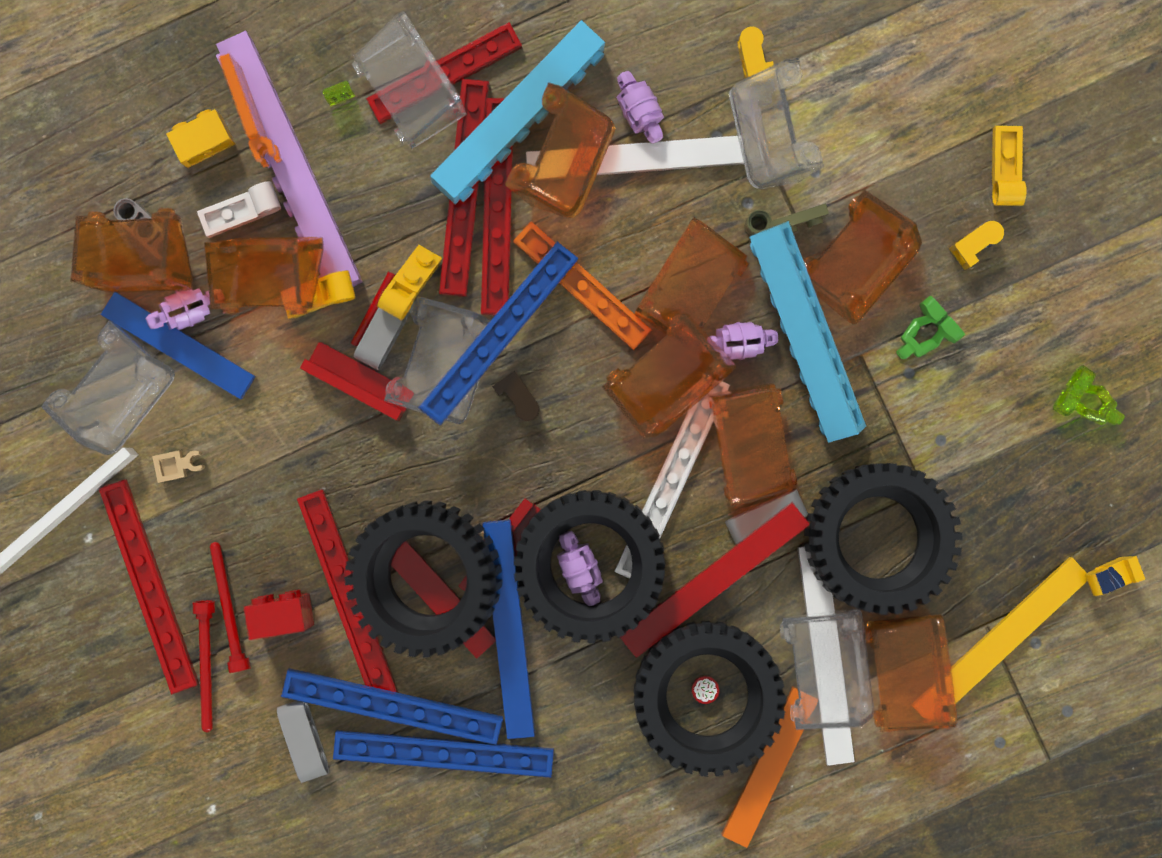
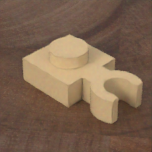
M182 450L152 456L157 482L162 483L187 477L186 469L191 471L205 469L204 465L195 466L192 462L195 456L202 455V451H190L185 457H183Z

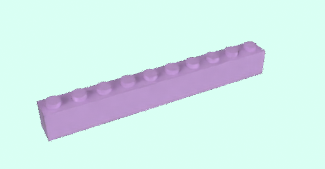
M244 31L217 43L216 45L220 53L216 57L220 65L218 57L229 53L242 67L267 138L271 139L274 145L279 147L282 161L279 163L275 162L274 158L270 157L267 152L265 154V159L269 163L267 168H273L276 175L272 178L274 185L279 193L284 192L287 201L283 202L288 215L290 217L294 216L298 223V226L295 227L296 233L300 241H306L309 247L306 255L313 267L317 265L321 275L317 276V278L334 272L349 271L353 287L363 283L251 36L247 31Z

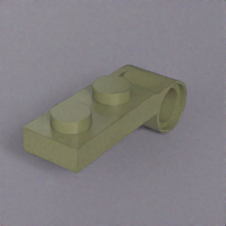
M825 203L772 221L768 212L755 210L746 219L744 228L746 233L752 236L789 221L792 232L795 233L798 231L797 227L807 224V227L811 228L824 223L823 218L829 212ZM753 218L762 219L765 223V228L763 230H755L751 225V220Z

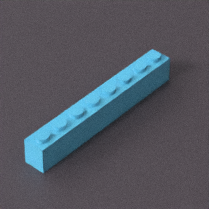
M581 20L430 175L431 183L454 204L459 200L464 202L473 193L474 189L472 187L479 180L483 182L489 177L493 171L491 167L497 161L501 163L509 156L512 151L510 147L516 141L521 143L529 135V128L535 122L539 124L545 119L549 113L547 109L553 103L557 105L565 98L568 93L566 91L572 83L577 85L585 77L586 72L584 71L591 64L595 66L601 61L605 55L603 53L605 42Z
M789 221L750 236L752 253L758 258L761 266V277L768 284L771 292V303L778 310L781 318V329L787 334L790 341L791 355L798 362L801 381L808 388L811 407L816 410L820 420L819 427L821 433L826 436L828 443L859 434L866 427Z

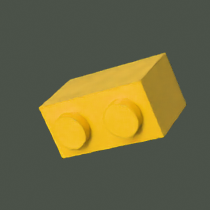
M210 109L204 110L196 115V119L188 123L180 122L172 127V131L166 133L180 163L187 168L236 144L222 115L215 109L212 111Z

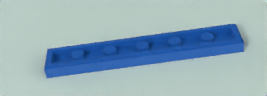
M118 292L113 293L100 315L237 398L242 399L255 379V375L184 332L177 330V328L169 329L166 322L163 323V327L150 329L145 318L151 312Z

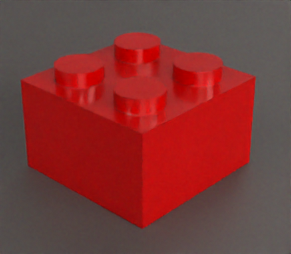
M301 589L279 594V598L274 599V594L258 596L251 599L252 604L244 607L249 640L301 632L315 625L310 594H301Z

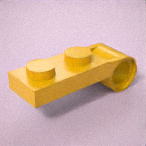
M1023 126L993 127L992 200L994 205L1023 206L1025 203L1026 183L1022 181Z
M418 245L384 290L377 307L402 321L409 312L414 299L440 265L442 257Z
M349 271L334 272L282 292L288 319L298 318L329 305L348 302L356 298Z

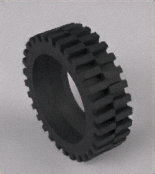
M879 463L855 467L856 469L842 472V476L834 477L829 481L831 484L829 487H823L820 490L819 494L822 496L820 499H814L811 505L815 508L814 512L808 513L806 518L807 521H810V528L804 529V536L809 537V543L804 545L805 551L811 553L812 558L807 559L809 565L816 569V572L813 574L817 580L823 581L824 584L822 586L828 592L833 593V597L845 602L849 606L871 613L885 615L887 613L901 614L903 613L902 610L913 611L918 609L916 604L926 605L931 601L928 596H938L943 591L939 585L941 583L948 584L952 577L947 575L948 570L956 571L959 564L952 561L953 555L961 556L962 548L955 547V540H962V532H955L954 528L956 525H961L959 517L951 515V512L956 510L954 503L944 500L949 495L944 489H936L939 483L934 479L924 478L925 473L920 470L913 471L912 467L906 465ZM871 497H885L901 504L913 518L917 530V546L912 559L900 572L886 578H869L856 572L845 560L839 545V531L843 518L855 504Z
M582 490L555 499L542 508L529 521L530 523L523 530L522 538L516 547L518 552L514 558V566H516L517 572L514 573V578L519 583L517 588L519 597L523 595L525 599L523 605L526 610L531 609L533 611L532 617L536 622L541 620L545 624L544 629L549 632L551 629L557 631V636L563 639L565 636L572 637V642L579 643L583 639L587 640V644H593L596 640L600 639L603 642L611 641V638L614 636L622 637L626 634V631L629 629L634 630L642 619L645 620L652 607L654 608L659 594H661L666 565L664 547L660 541L658 530L652 525L651 519L642 513L641 508L631 504L630 500L624 497L620 498L611 492ZM588 523L604 525L617 532L626 542L632 557L631 577L623 591L615 598L593 606L577 602L565 595L556 584L551 570L552 552L560 535L575 526Z
M423 501L419 504L412 502L381 515L375 519L376 521L364 528L365 532L358 535L355 540L358 544L352 547L348 554L354 557L346 562L345 570L353 571L352 574L345 577V585H353V589L346 593L347 599H356L357 602L356 605L351 607L352 613L355 615L361 612L364 618L358 621L359 625L364 628L369 624L373 628L368 633L373 640L381 635L383 637L380 643L381 646L388 648L393 643L396 644L393 652L397 654H402L409 649L408 657H417L423 652V658L433 656L436 652L439 656L447 653L450 649L453 651L486 624V620L492 616L495 610L493 606L499 601L500 594H496V591L502 587V579H496V576L502 572L501 564L494 565L493 562L499 557L497 549L493 551L488 549V545L493 543L490 535L484 539L479 533L484 528L480 523L473 527L470 524L473 520L471 515L467 513L461 517L458 515L461 509L455 506L446 509L447 503L438 502L432 505V501ZM422 535L438 537L449 543L460 556L467 572V585L462 599L452 610L438 615L422 614L406 606L396 594L391 581L392 560L398 548L412 537Z
M701 621L702 623L699 624L690 622L686 623V627H676L672 633L664 636L656 645L654 644L650 647V652L647 656L644 655L640 670L638 669L636 673V684H634L633 690L637 720L643 736L646 737L652 750L655 749L661 759L669 760L670 765L678 769L680 766L684 769L685 773L693 774V771H698L699 775L708 777V772H714L716 777L724 776L723 771L730 770L731 774L739 772L737 766L744 764L747 768L753 763L750 759L754 756L760 759L765 754L762 749L766 745L771 747L774 743L772 738L774 732L779 734L781 729L779 720L780 718L784 719L785 710L782 708L783 703L786 704V695L782 688H785L784 682L779 675V668L772 660L771 655L747 632H743L733 625L728 626L718 621L717 623ZM699 655H716L729 660L741 671L747 685L748 699L742 717L733 727L716 735L705 736L687 731L675 721L667 704V687L671 676L683 662Z

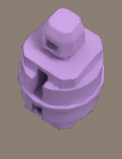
M629 71L622 72L617 77L622 91L616 98L623 112V117L626 118L635 134L645 131L644 134L649 142L652 144L659 142L663 138V132L658 123L664 116L657 102V97L654 96L651 88L645 81L636 83L637 81L632 73Z
M189 287L164 297L165 302L158 304L161 312L155 311L145 319L150 329L163 327L165 322L169 329L177 328V330H181L189 326L193 327L194 324L204 321V316L210 314L208 305L213 307L219 304L223 298L219 289L206 291L205 295H203L199 288L192 290ZM199 300L200 306L188 310V304ZM181 308L182 313L169 317L168 312Z
M736 322L735 324L724 325L721 329H716V336L703 338L701 340L702 351L718 353V356L727 360H744L745 358L756 357L757 354L764 353V346L777 344L778 333L774 330H763L762 326L754 325L752 322Z
M567 531L561 534L559 539L561 547L565 551L557 555L563 572L562 576L566 579L572 594L582 593L581 596L588 606H593L600 602V593L595 586L603 582L597 565L598 561L595 559L588 543L578 545L579 541L575 533Z

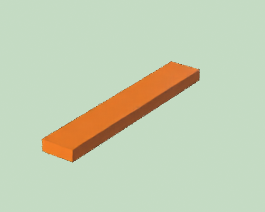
M532 221L513 240V243L537 264L555 244ZM577 262L560 281L559 284L633 351L652 331L651 328Z
M792 686L787 696L786 704L782 707L785 710L784 719L780 718L779 720L781 725L779 734L774 732L772 736L774 743L771 747L766 745L762 749L765 754L760 759H757L722 831L723 837L746 848L748 847L819 700L818 698Z

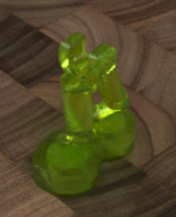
M1084 365L1079 366L1066 384L1067 388L1061 392L1054 403L1053 410L1065 417L1076 410L1083 418L1103 425L1108 422L1120 425L1125 415L1115 409L1117 402L1104 386L1092 385L1095 378V373ZM1084 393L1095 394L1099 397L1103 404L1099 411L1089 409L1080 402Z

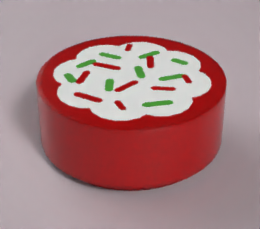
M702 675L693 681L691 692L696 701L702 704H709L717 699L719 686L711 676Z

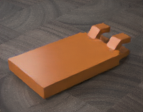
M229 53L219 56L218 58L245 132L249 138V147L255 160L260 162L264 168L268 167L269 163L265 159V154L268 152L275 162H281L282 158L279 147L274 145L271 139L267 138L242 67Z

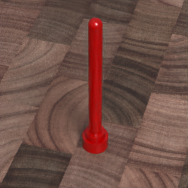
M213 542L210 545V552L231 656H229L230 662H227L229 673L251 669L249 657L246 658L245 653H242L221 545L218 542Z
M213 600L192 602L193 614H196V619H199L201 728L206 733L210 732L213 728L210 618H213L212 613H215V601Z

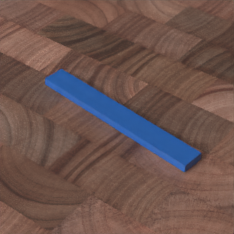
M556 242L422 402L419 409L441 426L578 261V257L559 242Z
M511 519L483 522L484 538L490 535L493 543L488 545L489 551L497 549L499 557L493 561L494 565L501 564L502 572L496 576V579H502V587L496 591V594H500L499 601L493 606L495 608L493 620L507 739L534 737L535 727L521 603L517 591L519 586L518 581H515L514 578L517 568L514 566L515 550Z
M291 668L287 670L281 697L493 745H497L503 716Z
M337 730L335 732L333 759L551 778L554 748L508 744L493 745L484 742Z

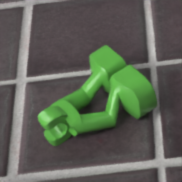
M928 296L919 305L924 316L914 318L901 336L904 345L896 351L901 359H906L911 354L921 357L939 347L943 338L956 343L965 336L963 330L947 315V312L932 296ZM933 323L938 329L930 340L918 343L915 337L920 327Z

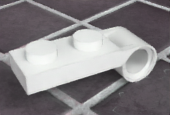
M267 181L250 187L246 193L201 209L197 213L206 237L211 238L279 211L281 206L272 182Z

